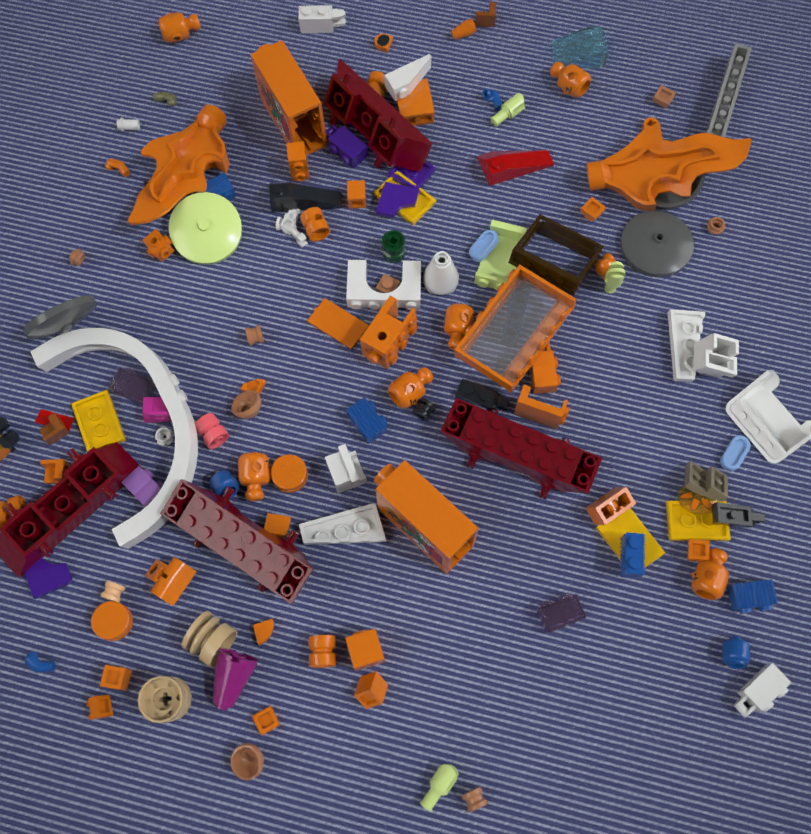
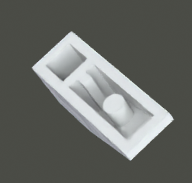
M428 54L384 75L385 87L394 101L405 98L418 85L431 68V55Z

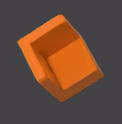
M347 181L349 209L366 208L365 181Z
M64 459L41 460L40 462L45 468L44 483L57 484L65 477L63 473L70 468V464Z
M267 513L264 529L276 534L280 538L287 539L291 517Z
M105 665L100 686L127 691L132 670Z
M377 671L360 677L354 696L365 709L381 705L388 684Z

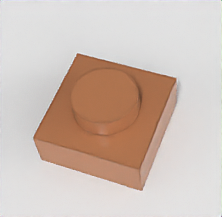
M661 85L654 95L652 102L667 109L674 99L676 92Z
M383 274L375 288L376 292H392L399 287L400 281Z

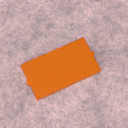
M326 298L323 299L317 308H314L313 314L307 320L308 323L351 350L369 327L368 324Z

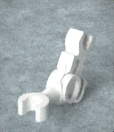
M289 210L288 213H285L283 220L282 217L277 218L276 230H282L285 234H292L297 243L304 247L308 244L305 240L307 237L300 233L296 227L298 215L302 210Z

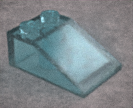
M603 26L587 27L551 41L554 63L557 61L562 62L564 67L575 64L582 69L605 67L608 51Z

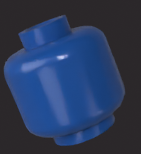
M222 470L212 476L210 488L215 494L222 496L227 486L235 490L230 498L236 495L239 483L232 473Z
M731 636L728 640H725L722 644L723 662L732 669L745 668L751 660L749 643L742 640L739 636Z

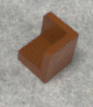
M496 2L489 3V12L476 11V27H495Z
M55 413L48 417L50 423L39 430L43 436L42 439L49 446L69 434L64 423Z

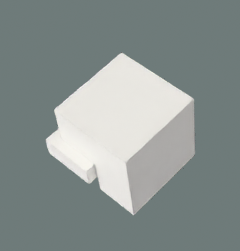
M713 333L694 343V371L718 378L724 375L728 377L736 376L737 357L734 356L739 354V340Z
M346 444L338 446L339 452L325 457L338 494L367 483V478L363 473L356 451L349 453Z

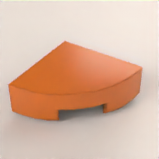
M264 379L252 380L244 383L240 390L242 392L253 390L260 395L267 382Z
M273 619L253 625L259 646L270 638L274 629Z

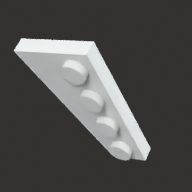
M670 309L667 313L674 381L692 382L695 380L696 371H694V343L700 341L705 312Z
M376 503L299 524L304 545L386 542Z

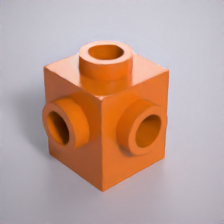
M157 229L142 240L148 247L146 250L153 259L155 257L158 258L161 262L175 251L171 246L173 243L166 234L163 236Z

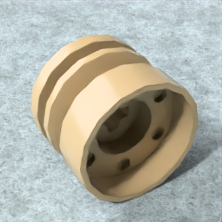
M205 611L190 626L181 645L183 649L190 650L192 655L200 652L199 660L212 668L216 666V654L219 648L230 649L237 636V630L227 623L219 626L220 618L213 617L210 611Z
M172 676L151 678L143 685L138 697L140 712L146 719L156 723L172 722L180 719L187 713L192 701L191 690L187 683L179 677ZM171 696V701H165V697Z

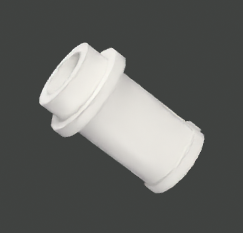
M120 118L117 119V128L122 132L125 130H140L139 119L124 120Z

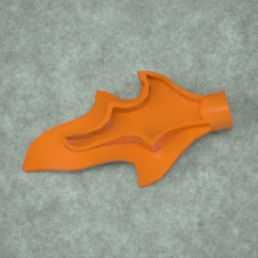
M211 104L204 105L197 114L196 121L185 130L156 138L142 149V157L155 159L157 168L150 181L138 194L135 206L128 218L130 225L150 223L168 213L187 194L206 192L207 182L204 175L206 169L219 168L227 174L229 158L225 143L219 136L227 124V118L218 107Z
M656 123L644 129L616 154L603 161L586 163L590 191L609 188L622 195L635 208L642 211H655V198L658 194L671 192L680 197H690L691 185L696 177L706 173L726 172L736 169L746 160L752 140L751 138L729 139L711 133H699L676 141H667L662 139L660 133L661 124Z

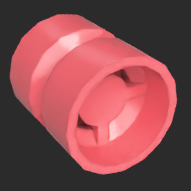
M208 413L195 422L197 434L204 438L203 442L211 450L221 446L229 438V433L223 425H220V421L213 413Z

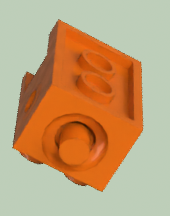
M389 296L360 338L362 355L371 363L379 364L386 369L391 364H395L398 359V353L406 348L409 337L413 336L418 329L416 309L414 308L411 309L403 322L397 320V299Z

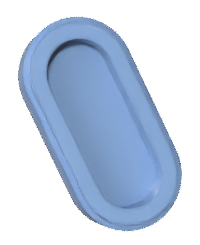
M494 230L484 231L471 246L469 254L473 261L481 262L485 260L496 247L499 237Z
M735 436L720 459L721 466L727 471L737 470L750 450V441L744 436Z

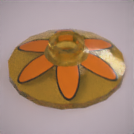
M684 485L678 491L680 505L692 514H709L712 512V504L718 502V499L698 495L685 488Z

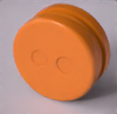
M287 454L274 461L271 467V478L279 490L293 493L305 486L308 480V470L300 457Z
M116 601L102 603L95 609L91 617L92 630L98 637L107 641H118L124 638L130 632L133 625L131 611L125 605Z

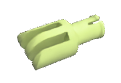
M517 93L501 105V110L490 118L495 127L507 118L512 119L525 109L523 95Z
M619 261L613 262L609 266L604 278V290L609 294L614 293L616 288L621 286L625 277L624 265Z
M443 764L429 781L431 788L420 802L428 811H432L441 795H447L457 781L458 770L455 766Z

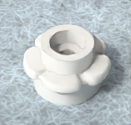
M162 427L157 430L155 439L159 445H169L173 442L174 432L171 429Z

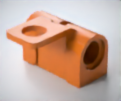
M173 557L168 565L156 559L145 576L155 582L150 592L174 606L197 571L176 557Z

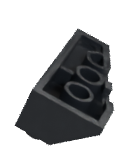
M292 182L269 183L272 212L289 211L292 209L307 210L312 207H319L320 209L342 208L341 192Z

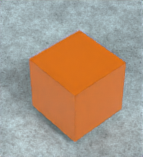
M375 628L361 630L345 638L355 671L385 662Z

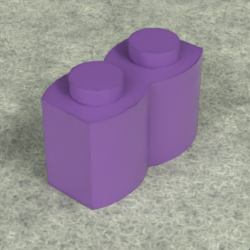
M140 466L122 481V484L145 507L163 487L160 481L156 483L152 479L154 475L147 468L142 469Z

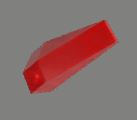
M548 150L492 151L477 156L489 186L554 166Z

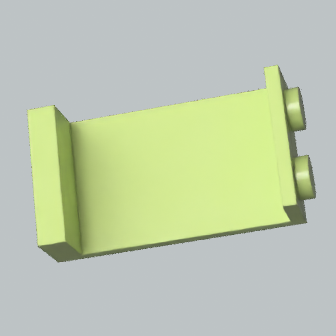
M492 219L490 230H494L498 234L499 242L487 258L480 262L478 271L475 274L474 284L483 288L489 287L498 290L499 286L502 283L505 284L508 280L509 273L513 269L516 270V267L508 263L513 248L526 233L527 228Z

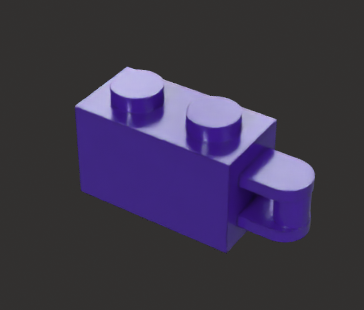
M332 125L325 131L326 139L329 142V150L334 155L337 154L346 165L349 164L354 169L368 156L367 145L344 126L338 129Z

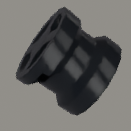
M420 398L417 408H414L412 413L423 421H429L431 418L430 414L435 411L436 406L432 402Z

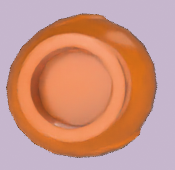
M610 253L604 254L602 259L597 260L595 264V271L599 276H602L603 280L609 266L616 262V259Z

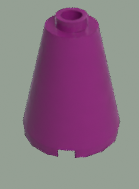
M219 648L216 654L213 703L216 704V708L225 711L228 708H233L257 666V658L243 653V655L236 653V650Z

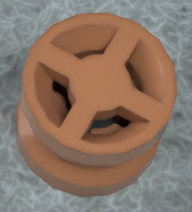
M256 325L255 328H245L249 346L254 345L256 342L264 343L260 325Z
M481 786L461 795L462 799L467 802L469 813L488 804L481 794Z

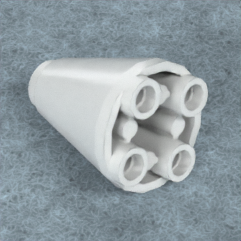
M444 251L437 252L424 271V286L430 294L445 295L453 293L459 281L458 271L448 253Z

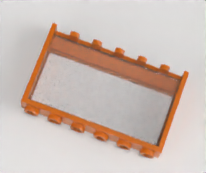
M519 264L516 270L513 269L509 273L506 283H502L499 286L497 295L489 299L484 312H479L474 325H470L466 329L464 338L456 342L454 346L455 357L512 393L575 308L576 298Z

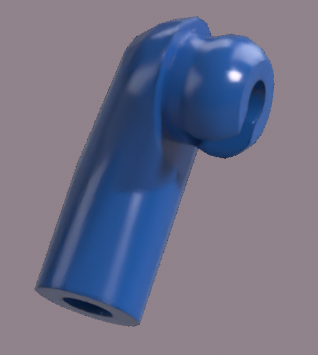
M485 88L482 91L483 98L492 102L495 110H501L502 102L499 93Z
M34 651L29 652L27 657H25V664L35 673L55 671V661L42 662Z

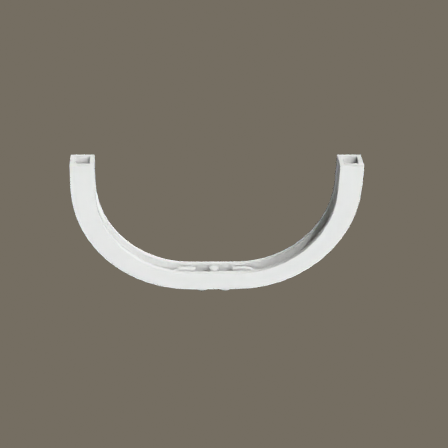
M85 328L70 331L56 336L30 351L37 367L48 372L74 356L94 350H114L129 354L138 359L149 372L172 419L175 434L174 459L163 487L142 511L112 529L119 547L129 549L155 533L169 520L161 515L160 512L180 479L192 483L198 456L196 426L186 403L187 396L178 387L179 380L170 372L167 365L153 350L136 338L112 329Z

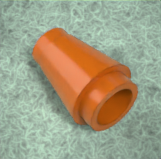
M466 19L451 30V34L454 40L474 35L477 29L472 19Z

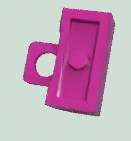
M143 397V419L145 423L172 422L161 397Z

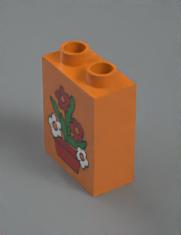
M281 40L272 45L264 44L260 46L256 52L250 54L260 99L286 143L304 141L306 156L326 147L327 139L322 103L285 43Z
M404 460L397 468L389 463L376 475L374 482L378 485L375 489L378 510L442 571L448 574L474 547L479 528L407 461Z

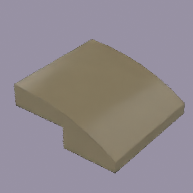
M692 461L687 463L685 466V488L713 499L726 500L728 498V476L713 466H710L706 471Z

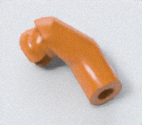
M113 158L106 160L105 168L112 171L116 168L123 177L130 175V170L123 161Z

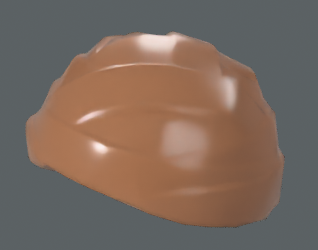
M247 390L236 396L232 403L234 415L242 419L255 417L262 404L260 395L256 391Z
M251 743L237 746L231 756V768L240 779L251 780L256 778L261 773L264 764L261 750Z

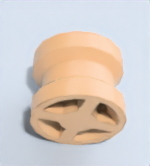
M106 581L105 591L101 592L100 597L120 603V595L126 587Z

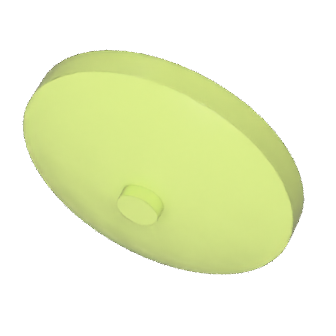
M201 192L184 198L174 208L169 220V235L174 247L184 258L197 264L210 265L219 263L234 253L241 240L242 223L236 208L226 198L214 193Z

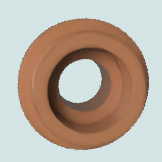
M714 217L708 221L707 229L710 233L719 235L725 230V222L720 217Z
M79 248L76 251L73 250L69 256L70 264L80 266L84 261L85 253Z

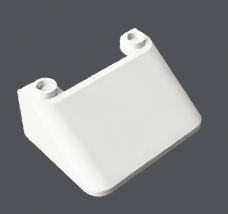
M767 370L727 403L726 412L769 462L778 463L811 440V420L800 425L772 393L780 383L779 376L774 370Z

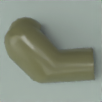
M153 93L155 102L168 101L169 106L177 104V97L172 93Z

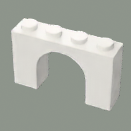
M348 260L347 307L376 310L382 308L389 296L397 299V308H406L408 310L412 308L420 309L421 261H403L402 282L399 287L389 293H379L372 290L367 284L366 260Z

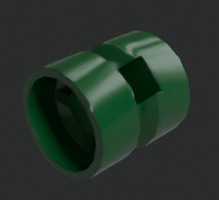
M397 230L388 231L382 237V255L387 262L398 263L405 257V237Z

